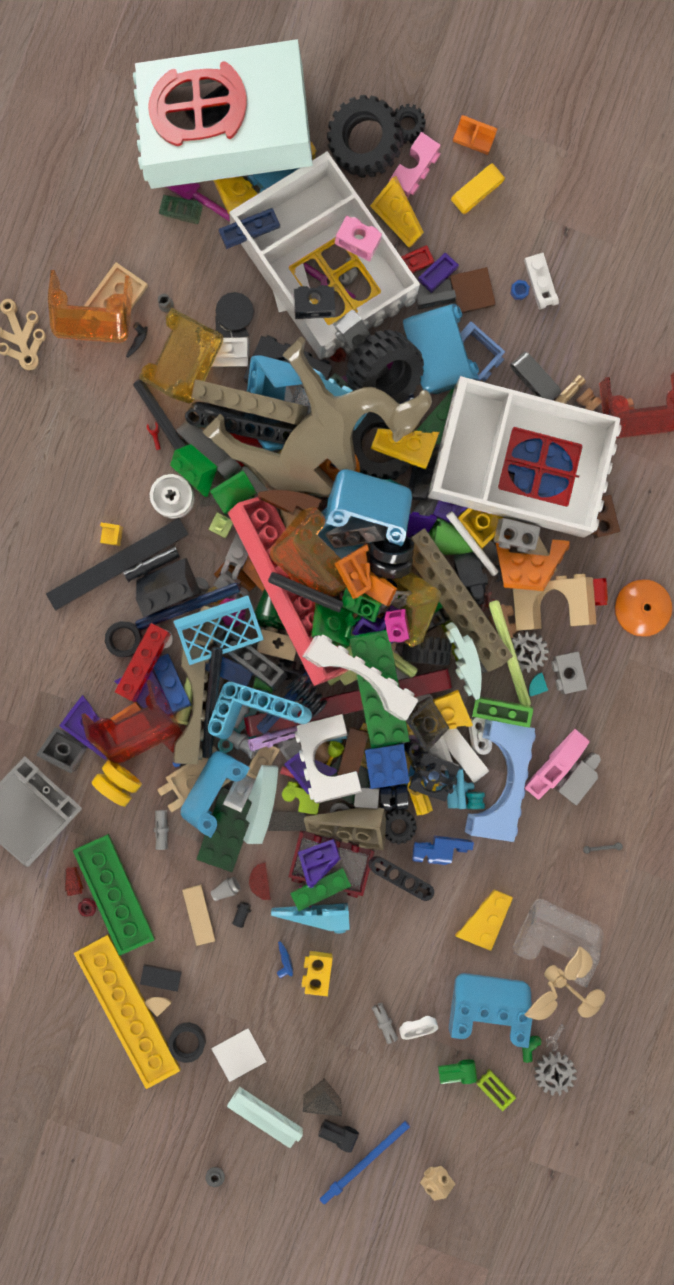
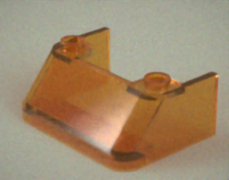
M50 270L48 309L50 329L53 335L63 339L124 342L129 336L133 286L130 277L125 276L124 293L111 295L107 300L106 308L68 305V297L63 290H60V281L55 270Z

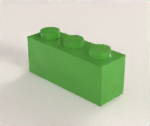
M480 696L479 699L475 700L472 717L530 728L533 706Z

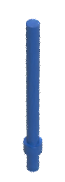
M404 1121L338 1182L335 1181L330 1186V1189L320 1198V1201L325 1205L332 1197L338 1196L343 1191L342 1188L408 1130L410 1125Z

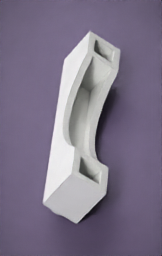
M322 635L313 638L302 656L317 667H341L359 674L376 690L384 710L400 720L406 721L418 702L413 692L406 688L402 690L397 686L398 683L391 678L385 679L381 676L382 672L374 667L368 668L364 665L366 662L357 656L353 658L348 655L349 651L342 646L336 647L327 636Z

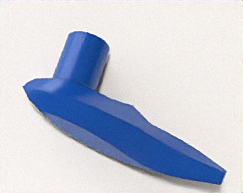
M279 941V951L284 968L277 971V975L279 978L286 975L292 977L293 966L290 956L284 945Z

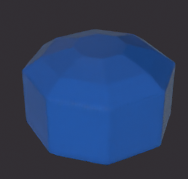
M517 280L512 284L510 294L515 300H523L528 296L530 286L526 281Z

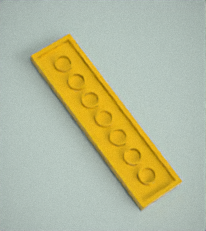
M107 934L74 952L80 967L145 1088L148 1089L178 1073L181 1068L177 1060L171 1055L167 1041L151 1011L146 1006L145 1000L121 955L119 956L110 935Z

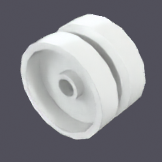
M175 474L163 475L158 478L150 491V501L154 509L170 519L186 516L192 510L195 502L194 491L190 484L184 478ZM172 494H175L176 496H174V500L172 501L170 499V496Z

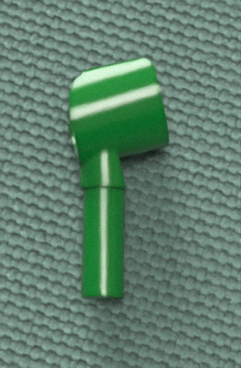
M350 612L345 617L347 624L344 635L345 639H349L351 629L360 620V615L354 618L352 616L353 612Z

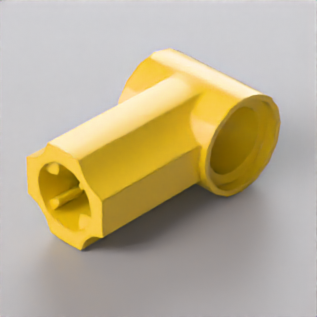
M411 776L407 787L417 816L433 811L428 795L409 789L413 777ZM422 779L421 784L425 788L424 781Z

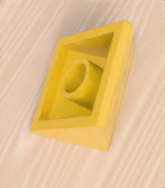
M467 508L458 516L459 521L481 549L494 538L498 519L504 518Z

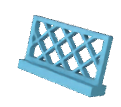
M249 595L174 620L189 665L211 658L212 651L207 649L211 639L221 643L220 648H223L224 645L229 647L223 649L222 654L264 640ZM249 608L251 613L248 623L237 618L240 611ZM227 615L234 619L229 629L219 624L223 616ZM219 618L218 621H217V623L211 621V620H214V619ZM252 619H253V622H254V625H255V626H253V625L250 624V622H251ZM236 620L246 624L242 635L231 630ZM205 622L215 625L211 635L200 631ZM200 624L198 629L194 628V626ZM248 626L256 629L258 638L250 640L244 637ZM217 627L228 631L224 641L213 637ZM191 628L197 631L192 642L184 638L182 630ZM230 632L240 637L238 644L235 646L225 643ZM199 633L209 637L205 648L194 643ZM242 638L247 640L246 642L241 643ZM193 645L203 650L201 656L192 660L190 655Z

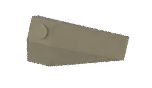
M355 808L304 818L307 832L327 838L336 836L342 839L341 842L348 843V841L359 843V847L366 849L384 850L386 817L385 811L382 808Z

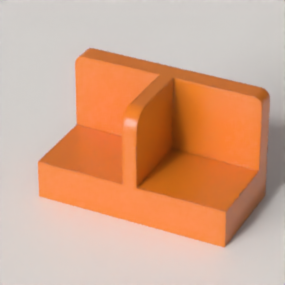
M461 115L453 142L488 155L497 128Z

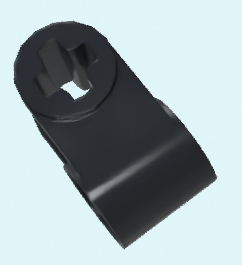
M409 739L410 742L405 743L404 750L415 772L422 753L428 752L421 742L416 739ZM418 745V750L412 753V748ZM430 763L426 765L425 770L428 771L434 768L435 764Z

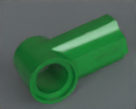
M472 1059L461 1060L458 1064L438 1066L440 1084L456 1082L473 1084L477 1082L476 1064Z

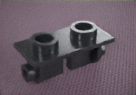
M280 659L278 667L287 675L285 680H295L306 673L304 665L300 664L299 670H296V662Z

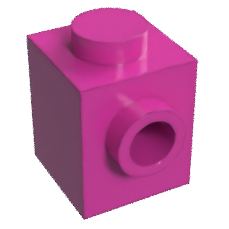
M406 609L386 612L385 624L389 642H403L409 639L410 629Z

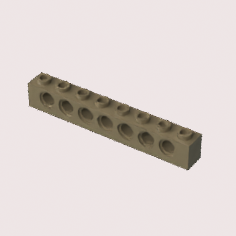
M425 528L410 537L414 542L413 565L463 637L468 635L472 639L479 660L486 670L490 672L503 666L513 655Z

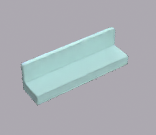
M240 1086L227 1105L228 1108L289 1148L292 1147L295 1141L299 1142L303 1136L302 1127Z

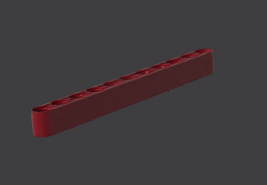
M448 668L416 675L413 678L408 677L398 680L399 688L410 690L415 694L414 697L452 688ZM360 689L321 698V700L326 699L328 703L309 722L364 710ZM302 710L299 711L298 717L301 716ZM263 712L243 718L248 737L263 734L257 729V725L268 713ZM279 718L267 732L301 724Z

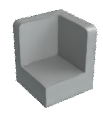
M361 786L362 792L355 794L354 806L377 809L379 789Z

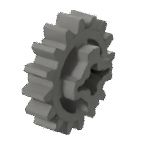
M525 630V635L518 632L517 639L515 637L511 638L514 650L520 644V648L515 653L521 672L524 668H527V672L530 673L531 668L537 671V665L544 666L542 660H548L546 654L549 653V649L546 648L547 642L542 641V635L536 637L535 631L529 635L528 631ZM524 646L531 651V657L525 652ZM540 653L539 657L535 659L536 654Z
M549 1052V1057L542 1055L544 1060H537L539 1067H534L535 1072L538 1073L534 1077L538 1080L539 1088L543 1087L542 1089L545 1093L549 1090L552 1096L555 1091L558 1092L559 1096L562 1093L561 1090L569 1092L567 1087L574 1086L571 1080L577 1079L573 1074L577 1071L575 1067H572L574 1065L572 1060H568L567 1055L561 1057L560 1052H557L556 1056L552 1052ZM555 1069L558 1071V1072H556V1079H555V1077L553 1076V1075H554V1072H555Z

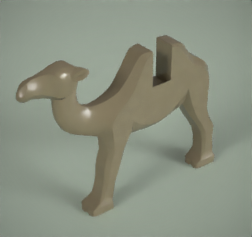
M300 336L282 356L290 362L300 377L310 401L312 413L306 415L292 430L281 454L253 447L236 440L225 430V418L221 414L203 430V433L224 450L231 459L243 463L267 489L294 491L318 497H327L330 495L334 481L319 465L328 458L340 471L344 469L356 470L357 464L352 433L356 422L362 415L368 412L378 414L392 431L393 440L398 442L416 428L423 415L431 406L432 399L428 391L422 390L418 397L399 404L384 391L373 387H364L342 396H334L325 388L320 376L308 363L304 355L306 340Z

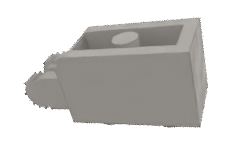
M591 752L583 761L578 759L567 775L557 784L555 790L577 806L598 779V774L594 770L601 761L600 756Z

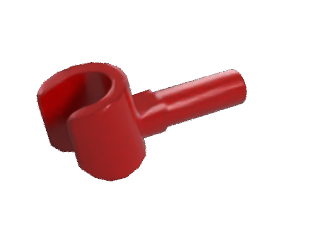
M155 422L156 429L150 430V426L147 424V430L154 439L157 451L161 450L158 440L160 429Z

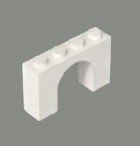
M343 715L298 725L295 737L297 743L301 742L302 746L299 754L301 761H305L307 769H304L306 781L310 780L311 788H308L310 799H314L315 803H321L362 792L357 772L329 777L320 773L315 765V753L322 743L348 736Z

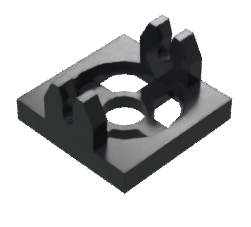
M423 752L410 782L409 789L445 802L448 794H452L454 791L453 785L457 784L456 775L460 766ZM436 763L434 768L428 771L425 770L426 765ZM442 765L447 769L449 778L441 775L440 769ZM437 771L439 773L438 780H429L430 772ZM422 776H425L428 781L426 788L421 784ZM439 782L446 784L440 790L432 791L434 784Z

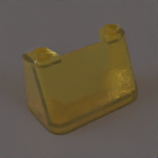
M171 307L166 316V325L172 329L156 364L148 363L143 366L138 378L171 398L185 403H192L195 400L191 399L195 379L205 381L223 343V335Z

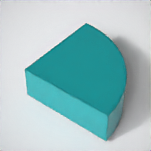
M542 672L535 675L531 680L528 688L529 697L548 691Z

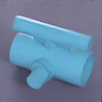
M459 768L456 775L457 784L453 785V793L447 796L448 808L466 809L465 793L468 790H474V783L464 781L463 768ZM445 770V775L449 778L448 771ZM444 784L443 786H436V790H440L446 784Z

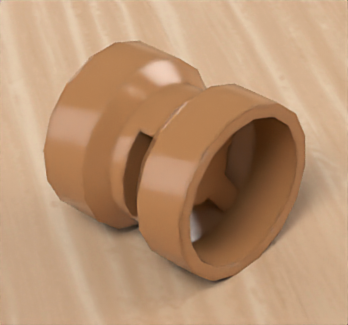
M589 387L576 402L585 409L593 411L602 403V400L599 397H595Z

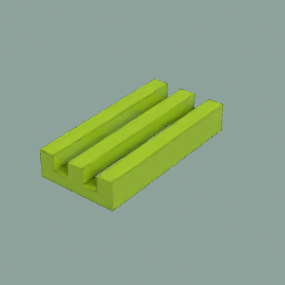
M488 1069L487 1073L483 1074L476 1084L503 1112L516 1099V1096ZM489 1077H491L505 1091V1093L510 1097L509 1099H507L503 1095V1093L488 1079ZM484 1082H486L505 1102L503 1105L485 1087V1085L483 1084Z

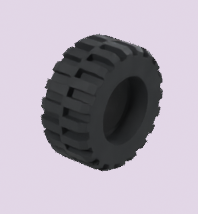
M360 95L358 100L352 97L349 99L350 102L348 104L343 102L340 105L341 109L339 112L335 110L332 114L334 120L329 121L328 128L330 132H327L328 147L334 159L349 174L353 176L357 174L361 178H365L366 175H369L370 178L375 177L377 172L381 174L386 172L385 168L388 165L392 167L395 164L393 161L395 157L399 158L401 154L399 148L403 147L404 142L402 139L403 129L396 113L384 100L379 101L376 96L372 95L370 98L366 95ZM371 120L378 122L382 128V138L377 147L368 153L359 154L353 152L349 146V137L354 127L363 121Z
M384 330V333L382 331L375 332V335H369L363 343L360 342L357 345L356 351L353 350L352 358L348 360L347 383L353 391L364 387L379 389L400 404V402H405L409 399L408 396L416 391V386L421 382L420 377L423 376L424 372L422 354L400 332ZM393 362L389 371L384 376L377 379L381 370L387 364Z
M368 412L352 433L354 453L360 464V473L378 479L393 481L401 474L403 475L411 464L394 457L383 463L374 462L366 457L362 449L364 435L369 430L377 427L389 429L385 421L378 414Z

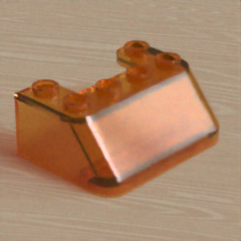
M311 507L299 512L271 547L270 556L292 580L334 597L346 588L334 564L341 560V558L317 535L325 525V518L316 507Z

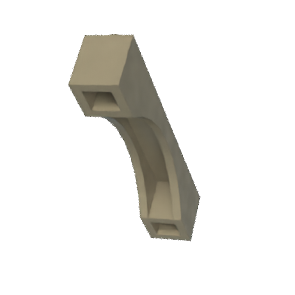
M196 379L191 399L297 425L306 416L308 406Z
M183 646L181 647L180 666L186 673L191 685L193 706L187 727L174 742L173 762L198 764V760H202V748H199L200 741H203L204 737L201 721L205 720V710H202V703L206 702L207 691L204 690V683L208 681V671H205V663H209V659L189 665ZM192 647L190 650L192 660L199 658L203 650L198 647Z

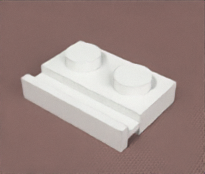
M210 338V367H248L249 338Z

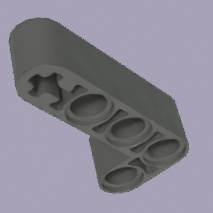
M185 421L176 430L188 444H192L218 466L217 472L225 480L230 479L242 470L238 462L231 459L224 450L213 443L211 438L206 437L200 427L192 426Z

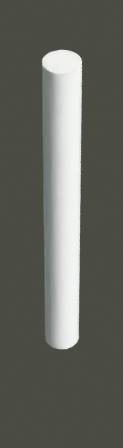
M452 511L448 513L446 517L491 575H496L499 571Z

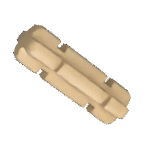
M578 375L555 401L566 404L579 388L586 383V380L581 375Z

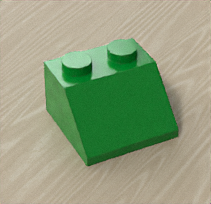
M192 444L175 450L170 466L201 495L207 497L218 466Z
M244 471L239 472L210 490L225 515L237 503L253 499L258 495Z

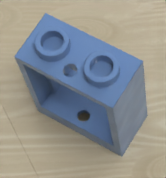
M470 321L460 333L463 343L472 335L495 355L493 360L478 375L479 379H476V381L482 380L485 382L492 374L490 370L493 366L497 368L503 362L504 358L502 356L505 351Z

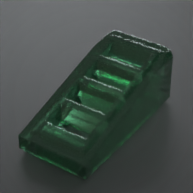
M163 195L159 214L199 224L203 206L198 201ZM169 202H172L170 211H167ZM177 204H179L178 211L176 213ZM187 206L186 212L183 214L184 207Z

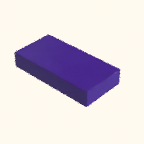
M445 252L418 277V281L432 293L458 269L459 265Z

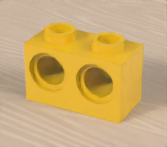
M310 951L309 957L305 956L304 968H307V976L303 975L301 987H305V994L328 997L332 953ZM315 960H321L323 965L317 968L312 963ZM313 979H318L321 984L315 987L310 982Z

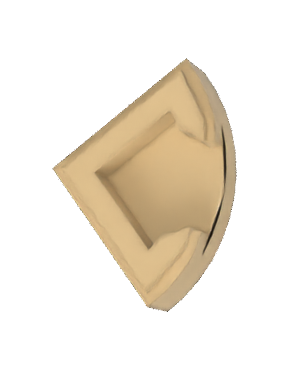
M151 997L145 1001V1004L158 1017L172 1001L166 997Z

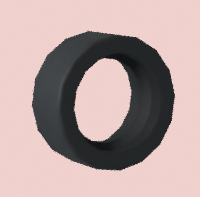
M125 621L114 623L105 634V644L109 652L117 657L124 658L133 656L143 639L141 630L135 624ZM121 628L131 630L135 636L133 647L126 651L117 649L113 644V635Z
M190 1022L176 1026L168 1041L171 1055L177 1061L183 1063L197 1060L203 1053L206 1044L203 1030L197 1024ZM188 1031L197 1036L198 1047L194 1052L183 1053L177 1048L176 1039L180 1033Z

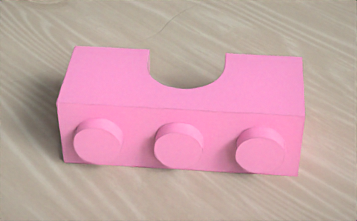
M421 132L412 145L409 154L417 161L418 165L415 168L408 169L399 164L389 179L390 182L393 177L397 176L407 199L410 194L414 195L419 188L418 182L421 178H426L430 171L429 166L431 163L435 164L441 154L439 153L440 144Z

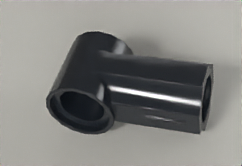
M324 1119L318 1136L335 1143L338 1148L350 1153L360 1133L350 1126L342 1127Z

